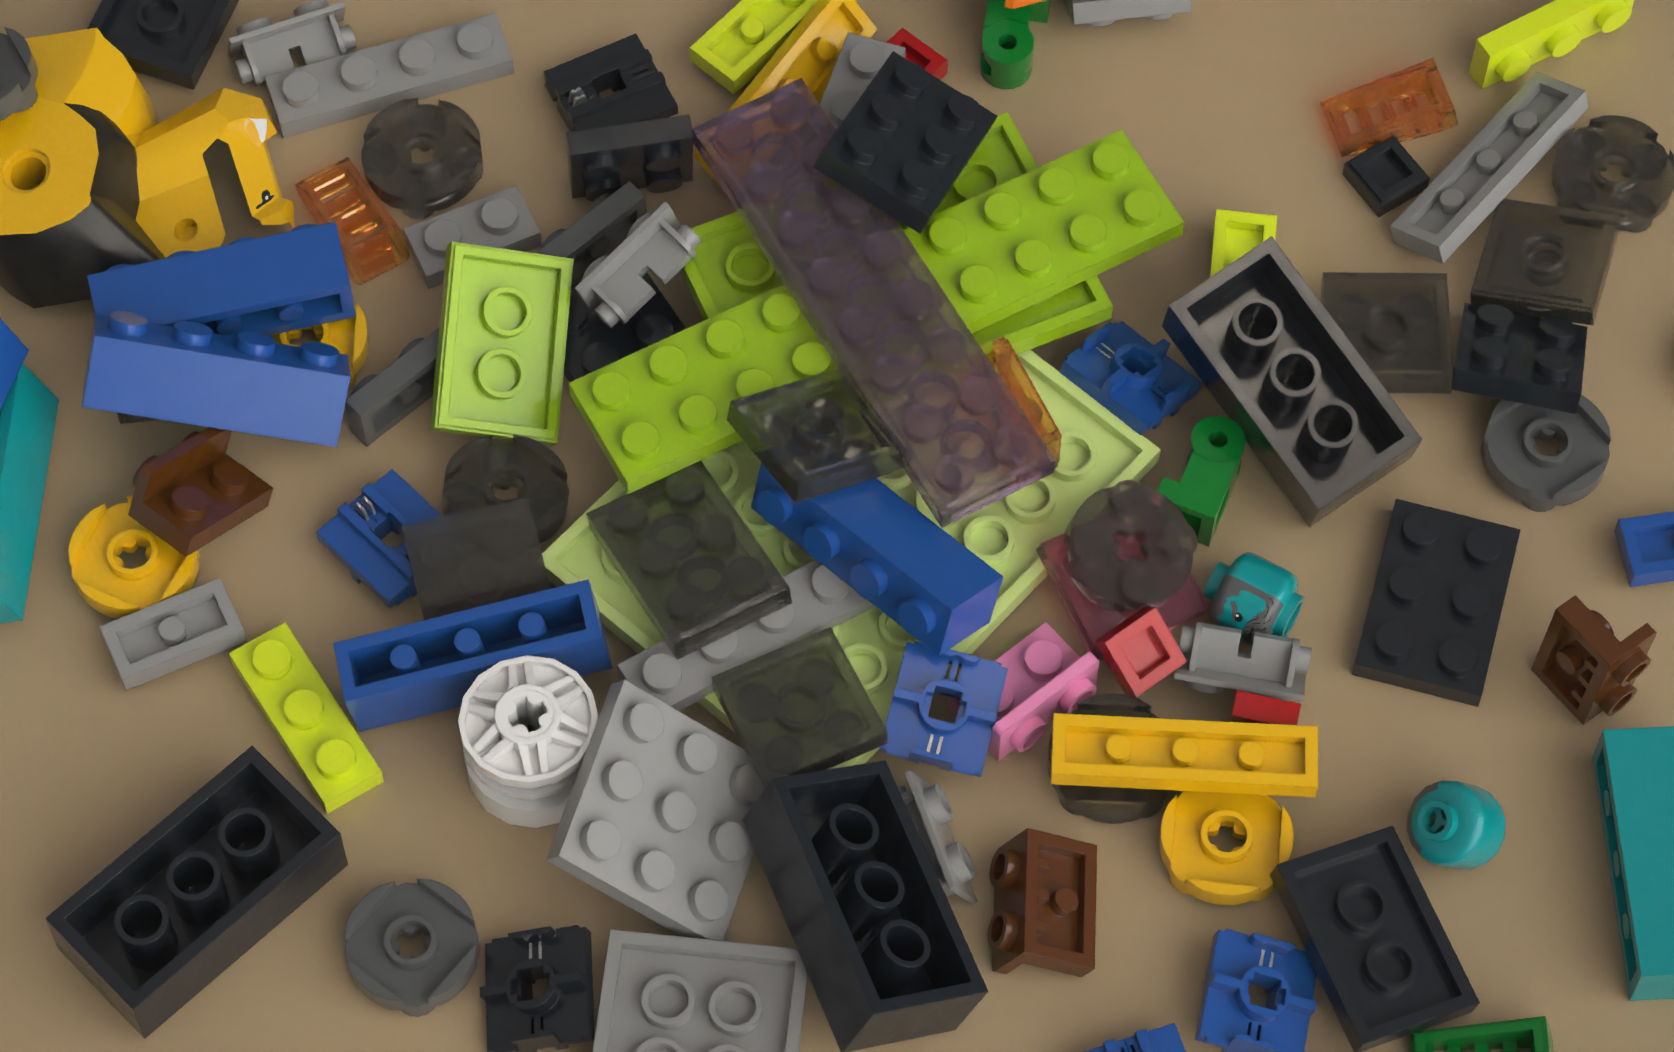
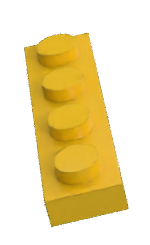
M818 0L693 153L694 158L728 198H739L746 194L820 102L848 32L871 38L877 31L876 26L855 0Z
M1054 713L1050 784L1315 798L1318 790V726Z

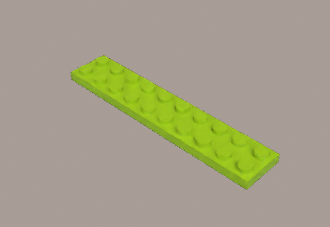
M1120 129L933 215L921 234L910 227L902 229L569 382L570 396L627 494H630L1183 235L1185 222L1123 130Z

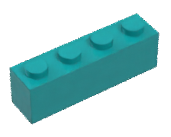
M22 364L0 410V624L23 621L59 399L24 364Z
M1674 726L1603 730L1592 760L1629 1001L1674 999Z

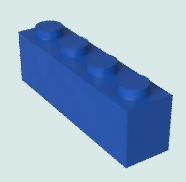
M335 222L323 225H300L286 233L258 239L252 237L234 240L229 245L198 252L179 251L165 259L137 265L119 264L108 268L105 272L87 275L95 314L110 316V313L114 311H129L143 315L148 319V323L174 327L176 322L190 321L208 326L212 329V333L238 337L239 333L247 331L270 336L356 317L351 285Z
M114 311L110 313V316L95 314L83 384L82 407L337 447L351 377L349 358L346 354H340L337 348L320 342L302 343L301 347L278 344L271 336L258 332H241L238 334V337L212 333V329L208 326L190 321L176 322L174 327L148 323V319L143 315L129 311Z
M815 430L761 462L751 508L762 516L766 522L785 534L809 553L813 559L823 564L852 587L861 597L871 602L936 655L940 656L990 622L1003 576Z
M589 579L333 643L344 702L360 732L461 707L463 696L477 676L503 660L526 655L551 658L577 671L580 676L613 669L601 613Z

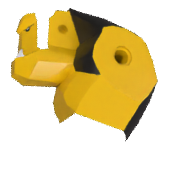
M98 28L25 38L38 68V77L35 83L38 97L29 109L13 113L0 121V286L11 296L34 309L92 299L87 275L105 272L108 268L119 264L137 265L165 259L179 251L198 252L220 247L226 233L202 156L217 138L229 144L252 217L259 219L262 225H282L290 222L293 229L295 228L293 201L284 199L266 143V140L275 135L277 130L261 98L223 87L158 124L156 107L124 55L103 37Z

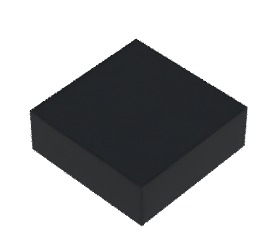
M1394 135L1347 161L1344 164L1342 174L1378 218L1422 193L1428 187L1430 177Z

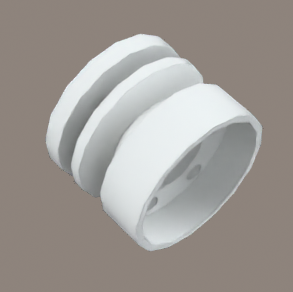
M529 655L500 661L478 675L463 696L458 725L471 792L488 813L510 825L538 828L560 823L598 721V712L593 692L577 671L555 659ZM530 724L534 731L528 732L525 725Z

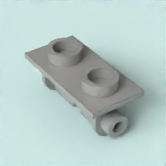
M315 0L294 9L295 17L272 24L271 19L265 17L239 26L236 29L238 35L229 38L228 52L230 56L243 52L244 58L235 61L241 83L253 81L255 86L265 83V76L294 69L289 51L297 48L301 51L305 65L345 55L347 54L346 50L357 47L350 25L339 27L337 23L344 19L346 8L344 1L329 6L327 0Z
M665 201L654 213H646L637 219L631 226L627 238L609 256H601L592 262L584 272L582 281L575 289L592 314L596 313L610 328L619 320L625 324L656 294L654 289L642 277L650 270L666 284L697 255L694 249L702 241L686 224L680 225L670 205Z
M1198 621L1196 628L1183 626L1179 648L1181 652H1187L1182 653L1187 662L1175 670L1174 679L1186 681L1188 687L1204 693H1221L1225 688L1286 701H1289V699L1304 700L1306 674L1303 673H1308L1312 648L1299 646L1300 639L1255 632L1251 654L1238 652L1242 629Z
M913 771L905 772L911 789L907 791L904 786L897 787L946 897L957 894L970 904L978 902L970 880L976 877V869L964 845L960 841L955 842L947 822L954 819V813L945 792L937 783L930 785Z

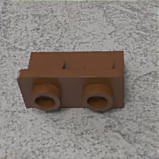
M208 427L201 432L194 431L174 448L160 456L153 455L146 459L134 475L133 486L135 491L128 515L185 557L268 507L273 487L226 454L232 433L231 430Z
M1575 595L1556 608L1531 670L1584 725L1602 711L1608 716L1614 715L1634 697L1637 689L1633 686L1634 681L1651 662L1647 653L1657 632L1646 623L1620 642L1614 636L1609 622L1600 613L1589 610Z
M1027 828L999 847L990 865L989 878L994 886V915L989 923L987 939L989 946L993 948L992 971L1008 974L1021 964H1027L1083 977L1095 969L1097 845Z

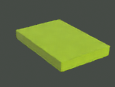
M454 241L447 245L429 431L545 446L557 444L574 259Z

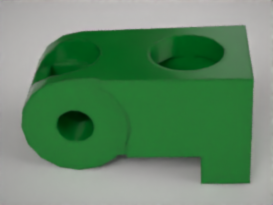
M988 0L982 33L980 60L981 74L986 82L999 89H1014L1022 86L1029 79L1032 72L1034 38L1030 31L1031 21L1048 22L1051 0L1015 9L1004 8L1005 0Z
M1216 415L1206 417L1195 425L1192 429L1186 469L1180 482L1166 477L1162 478L1154 496L1150 519L1151 526L1209 547L1240 473L1246 437L1244 430L1237 422L1228 417Z

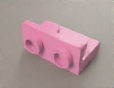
M1047 622L995 660V662L1002 663L1001 667L1008 668L996 721L992 727L988 751L998 762L1014 749L1020 753L1024 752L1043 737L1048 728L1047 724L1053 720L1054 713L1066 711L1067 714H1074L1083 708L1096 693L1100 661L1092 652H1087L1080 658ZM948 696V708L956 716L960 701H957V698Z

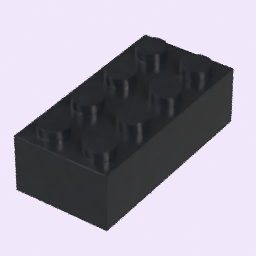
M1272 236L1168 306L1162 324L1163 329L1227 416L1237 422L1244 430L1246 442L1309 528L1409 460L1423 440Z
M252 745L45 919L58 949L130 1025L146 1039L348 865L341 833Z
M886 760L771 779L742 821L840 1051L851 1052L956 1030L989 991Z

